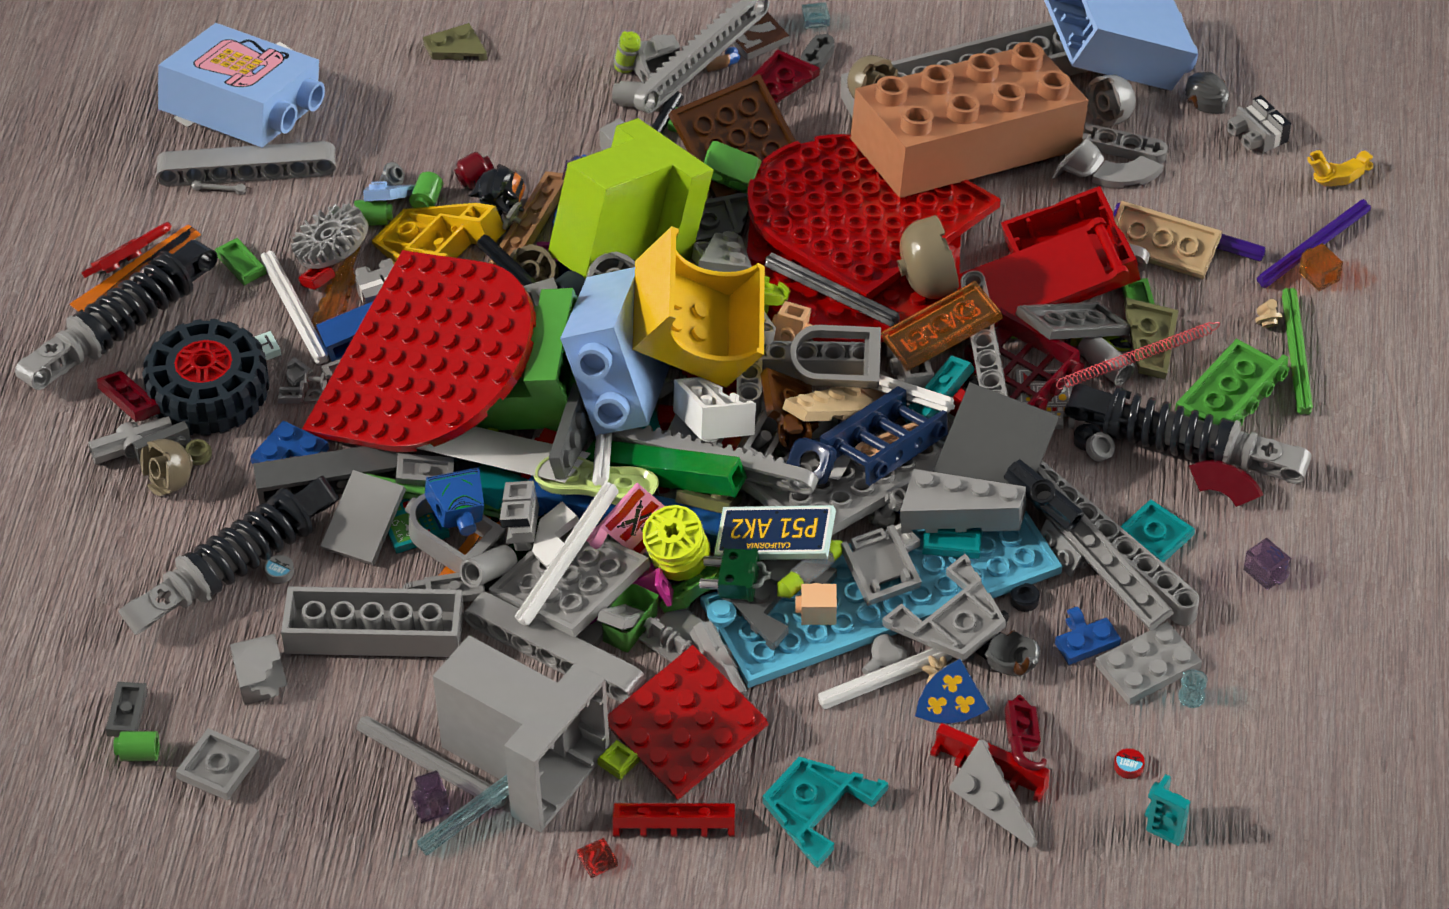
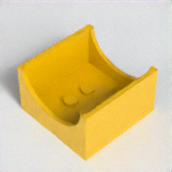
M671 226L635 260L632 350L727 387L764 355L765 266L757 263L751 268L736 272H719L698 267L685 260L677 252L676 236L679 234V229Z

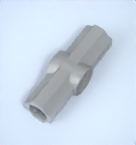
M169 416L141 425L135 422H126L117 428L116 433L89 441L88 446L94 463L99 464L124 455L127 458H136L133 442L172 426Z
M711 620L700 622L693 626L690 635L696 648L746 697L749 693L736 669L738 665L729 648L724 645L716 626Z

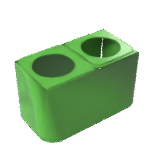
M713 141L707 150L704 163L714 170L711 180L744 193L748 191L750 179H755L762 161L753 155Z
M631 584L618 596L611 607L625 604L642 610L645 614L634 627L624 629L628 633H621L619 631L622 629L602 622L603 642L628 653L647 629L644 627L646 620L649 617L654 619L657 616L659 595L637 584Z

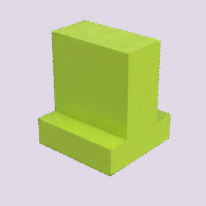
M639 118L617 125L610 148L568 163L548 252L570 270L579 273L586 279L589 267L599 256L610 252H619L636 260L673 226L679 229V234L676 236L677 252L685 260L691 259L714 170Z

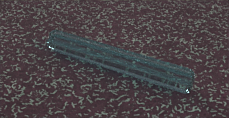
M507 774L417 841L419 849L425 855H429L509 795Z

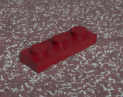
M118 371L97 378L98 389L135 422L145 421L151 416L160 414L156 401L150 399L147 393L124 372Z

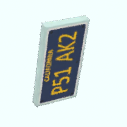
M834 505L723 507L714 555L722 557L724 548L748 550L757 548L759 560L828 559L836 510Z

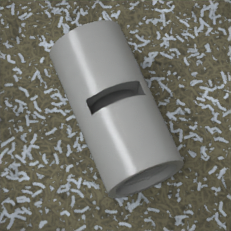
M1102 337L1083 338L1077 348L1080 355L1093 366L1122 355ZM1124 357L1123 362L1125 365L1122 368H1115L1114 371L1111 369V372H1108L1110 367L1106 364L1108 371L1106 374L1103 373L1116 385L1125 383L1135 369V365L1133 363L1131 365L1127 364ZM1115 360V366L1118 368V363ZM1102 365L1103 371L1106 372L1105 366Z
M501 545L464 560L459 569L460 577L469 587L480 586L506 574L517 563V556L511 547Z

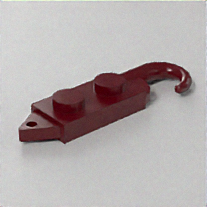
M1019 694L1012 701L1008 700L1004 709L1008 744H1011L1012 757L1018 765L1029 770H1040L1046 766V758H1042L1040 762H1034L1024 755V752L1037 751L1041 742L1037 708L1031 706Z

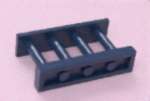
M897 386L821 435L820 442L836 449V459L841 455H845L865 467L866 484L871 486L947 436V412L942 410L930 419L907 407L906 390ZM903 417L918 426L909 431L897 425L894 421ZM883 429L899 439L889 444L874 434ZM860 442H864L879 450V452L870 457L854 447Z

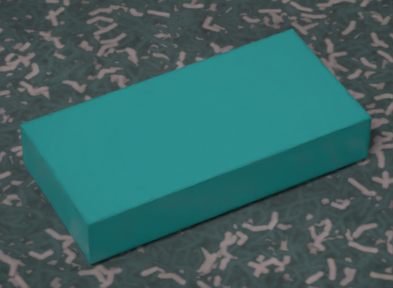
M955 528L938 529V533H926L925 529L922 554L961 557L966 554L969 558L980 559L982 531L966 530L967 532H955Z

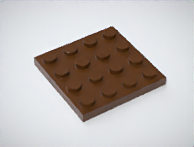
M760 74L671 110L668 114L687 151L703 163L707 150L713 141L753 155L761 161L779 148L796 141ZM711 180L709 192L712 198L742 193Z

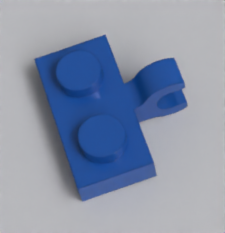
M1078 606L1067 610L1070 617L1066 619V623L1072 631L1059 635L1055 639V645L1068 665L1118 647L1121 642L1120 636L1107 617L1086 625L1083 613Z

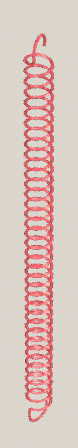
M1208 322L1119 357L1095 364L1082 371L1063 377L1064 383L1066 385L1065 379H1067L1069 386L1066 385V387L1069 388L1071 385L1070 377L1073 381L1071 386H1074V383L1077 385L1080 382L1078 379L1079 372H1081V380L1085 382L1088 379L1086 371L1090 376L1088 380L1095 378V376L1098 377L1100 374L1098 366L1102 370L1100 375L1107 373L1106 364L1110 367L1108 372H1111V369L1114 371L1115 368H1122L1125 365L1123 362L1124 355H1126V363L1130 365L1133 362L1131 354L1135 359L1133 363L1141 359L1139 351L1143 355L1141 360L1148 358L1147 348L1151 352L1149 356L1151 357L1153 354L1151 346L1153 344L1155 350L1153 355L1157 353L1155 345L1159 349L1157 353L1159 354L1161 351L1159 343L1161 341L1163 347L1161 352L1168 350L1167 340L1171 344L1169 349L1176 347L1175 337L1179 341L1177 346L1183 345L1185 342L1183 334L1187 338L1185 343L1191 342L1193 339L1191 331L1195 335V330H1197L1199 337L1195 335L1193 340L1199 339L1201 336L1199 328L1201 326L1202 332L1203 327L1207 331V334L1203 332L1201 337L1207 336L1216 330L1220 323L1215 322L1218 323V326L1213 330L1211 329V333L1207 330V325L1211 323ZM1187 333H1189L1191 340L1188 339ZM1179 336H1181L1183 343L1180 342ZM1171 339H1173L1175 346L1172 345ZM1163 342H1165L1167 349L1164 348ZM1145 347H1146L1145 352H1146V354H1147V357H1145L1144 354H1143V349H1144ZM1137 350H1138L1137 355H1138V357H1139V360H1137L1136 357H1135V352H1136ZM1127 356L1130 358L1131 363L1127 361ZM1116 358H1118V368L1115 366ZM1102 365L1105 366L1106 372L1103 371ZM1092 367H1093L1092 372H1093V374H1094V377H1092L1091 374H1090V369H1091ZM1094 368L1097 370L1098 375L1095 374ZM1082 373L1085 375L1086 380L1082 378Z

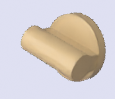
M1269 299L1257 308L1259 317L1255 318L1256 324H1262V328L1277 326L1278 321L1283 319L1282 313H1277L1276 300Z

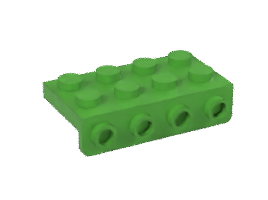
M1235 339L1176 402L1175 411L1181 405L1185 408L1184 415L1190 417L1191 411L1195 409L1199 411V420L1204 421L1207 414H1212L1214 416L1213 424L1219 425L1220 420L1226 418L1233 421L1238 420L1242 426L1244 418L1248 414L1252 415L1258 408L1259 402L1264 397L1268 398L1271 395L1278 381L1282 382L1289 373V367H1287L1289 357L1283 354L1276 360Z

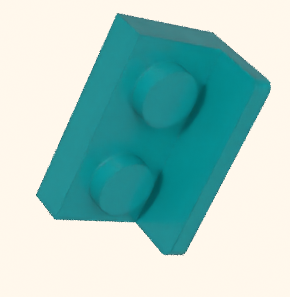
M1165 774L1160 783L1154 782L1149 791L1148 798L1151 799V802L1145 812V817L1148 818L1146 831L1179 846L1184 839L1191 801L1178 793L1169 791L1171 776Z

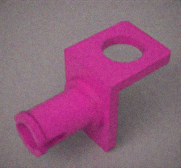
M651 563L649 570L647 569L632 584H637L658 594V598L662 597L667 607L672 606L674 590L662 569H655Z

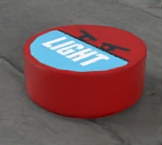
M1132 748L1120 750L1114 760L1116 773L1126 779L1139 777L1144 771V756L1138 750Z

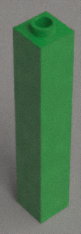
M596 439L593 440L588 450L585 451L591 453L586 458V460L594 462ZM612 441L610 466H631L649 470L658 477V487L736 497L747 479L740 457Z

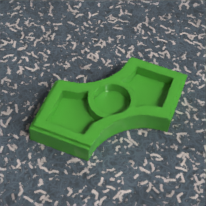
M706 566L700 574L693 578L672 585L674 590L672 606L667 607L662 599L659 605L662 611L666 613L687 608L698 596L710 590L700 588V579H719L720 567Z

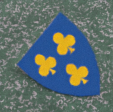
M958 659L938 671L926 684L919 698L915 716L930 722L948 724L974 718L990 708L962 660Z

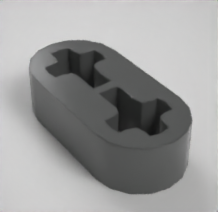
M828 34L816 35L802 52L801 60L819 67L821 71L834 53V38Z

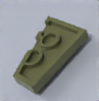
M1125 298L1124 308L1127 322L1131 326L1130 336L1134 351L1174 335L1179 310ZM1167 340V345L1169 348H1171V344ZM1163 342L1164 348L1167 349L1165 342ZM1159 343V348L1161 351H1163V347ZM1155 345L1157 353L1153 355L1155 350L1151 346L1152 356L1149 357L1151 352L1147 348L1149 356L1141 360L1143 358L1142 353L1139 351L1141 358L1139 360L1135 352V357L1139 360L1136 361L1138 373L1166 379L1172 349L1168 348L1167 351H1160L1157 354L1159 349ZM1143 349V354L1145 357H1147V354Z

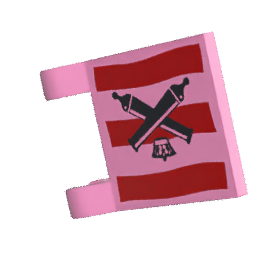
M636 483L603 521L594 528L586 541L594 549H599L609 534L622 546L643 555L647 551L643 542L642 532L646 520L655 511L665 506L640 484Z

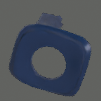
M797 439L791 448L786 464L801 467L802 456L806 452L815 451L819 455L820 464L813 473L818 477L817 484H826L837 457L836 449L812 439Z

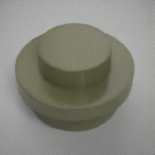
M192 440L185 448L193 459V465H203L212 457V449L204 440Z

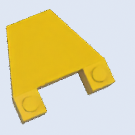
M466 203L403 209L372 239V243L388 259L391 258L394 262H396L402 250L458 258L470 244H477V241L483 235H488L497 242L506 230L502 228L503 222L494 205Z

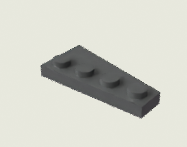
M576 382L572 385L549 455L555 479L567 478L593 432L592 424Z

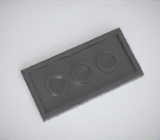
M1099 302L1020 305L1015 314L1049 340L1129 335L1131 327L1130 324Z

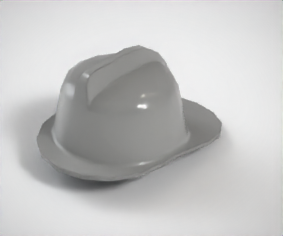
M1091 134L1063 159L1053 172L1052 179L1058 178L1065 171L1079 177L1089 176L1097 171L1104 161V157L1099 149L1089 140Z

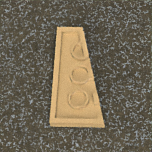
M831 387L827 390L814 391L813 393L799 394L795 397L786 398L782 409L803 421H831L832 417L846 420L876 400L860 392V388Z

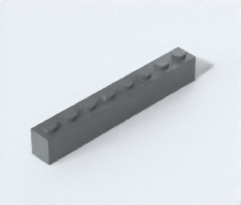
M362 446L253 463L260 505L262 503L267 504L269 498L275 495L281 488L287 489L295 495L322 475H324L337 495L343 494L353 470L396 480L398 453L442 457L452 456L418 448L413 452H393ZM454 457L453 472L478 468L481 466V463Z

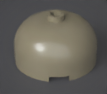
M936 215L915 221L905 229L900 240L901 259L897 260L901 276L906 275L914 291L928 299H941L958 294L957 288H959L952 251L949 250L946 239L942 238L945 235V231Z

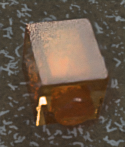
M1322 243L1302 253L1299 273L1318 291H1321L1340 281L1343 262Z

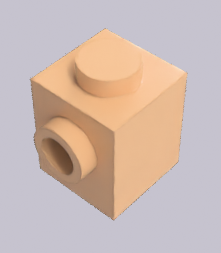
M801 584V596H795V612L801 613V625H836V584Z

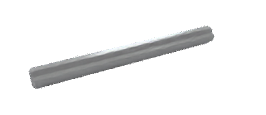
M365 716L360 718L357 729L361 733L494 808H502L505 805L507 795L503 791L371 717Z

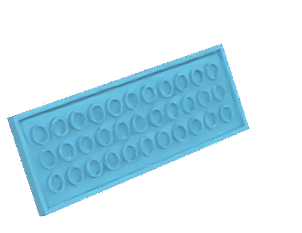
M1025 511L1021 528L1018 531H982L980 559L969 558L971 566L979 574L987 593H990L992 598L1010 593L1016 586L1025 583L1034 584L1062 573L1061 563L1027 511ZM970 528V529H968V530H980V531H982L981 528ZM925 529L912 530L920 539V547L908 552L922 581L920 588L867 606L843 554L833 563L826 559H804L802 561L837 569V577L831 583L836 584L837 592L836 625H801V613L795 612V596H801L800 590L790 599L782 597L768 613L770 617L788 626L787 636L774 651L766 645V640L760 634H755L743 616L739 617L736 614V618L731 625L724 628H716L724 645L731 651L738 665L737 670L747 688H751L873 643L874 639L881 634H888L890 636L898 634L885 628L882 618L900 604H903L921 621H924L963 590L946 575V568L960 557L922 554ZM900 577L880 584V591L902 583ZM717 591L700 597V604L706 615L711 603L723 600L719 598Z

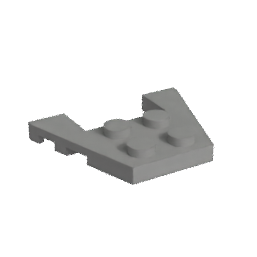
M966 554L946 568V575L963 589L924 621H921L903 604H900L882 618L883 626L962 661L1006 627V620L990 593H987L982 584V579L974 571L971 561Z

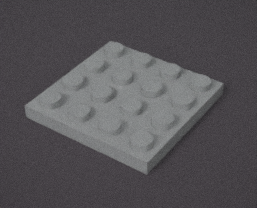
M574 527L560 538L563 542L566 541ZM607 538L599 549H594L586 541L535 617L575 638L599 615L600 610L606 609L651 566L649 558ZM531 550L489 588V592L491 595L520 609L547 568L535 557Z

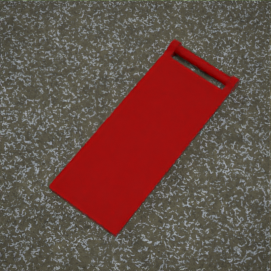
M1097 217L1083 227L960 273L956 300L963 297L961 278L970 271H979L984 275L991 308L997 314V310L1002 308L1013 315L1016 314L1017 308L1020 305L1058 304L1113 282L1122 283L1129 279L1130 272L1122 264L1106 230L1107 224L1104 218ZM1088 234H1097L1113 268V271L1109 274H1106ZM998 320L994 322L995 327L998 326Z

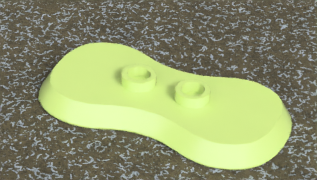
M549 456L543 459L535 470L534 479L543 490L553 494H576L595 497L602 487L601 485L595 486L592 482L594 462L582 457H578V459L582 460L583 463L578 468L573 466L576 470L571 476H567L569 478L565 483L538 476L540 467L549 460ZM610 466L608 482L614 484L619 490L617 496L612 501L614 505H617L636 483L640 484L651 495L658 488L659 479L649 470L631 466Z

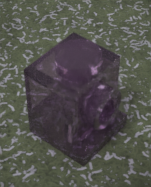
M438 771L415 777L416 790L412 791L411 801L420 822L424 823L450 814L447 792Z

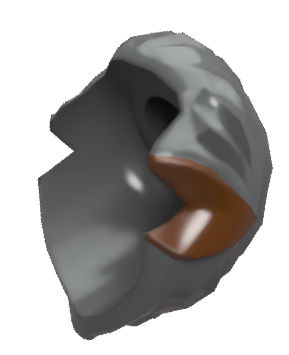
M1197 72L1190 76L1185 88L1188 102H1193L1195 109L1213 114L1225 113L1229 91L1224 79H1221L1212 72Z
M1012 630L1007 635L1002 632L991 640L985 656L988 658V665H990L991 669L1010 676H1021L1030 672L1037 665L1040 647L1034 639L1025 637L1023 634Z

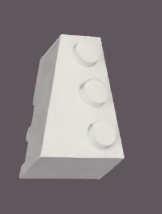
M701 377L674 379L673 411L701 440L715 442L718 438L755 435V402L747 401L743 403L739 401L738 394L730 393V396L722 393L723 387Z

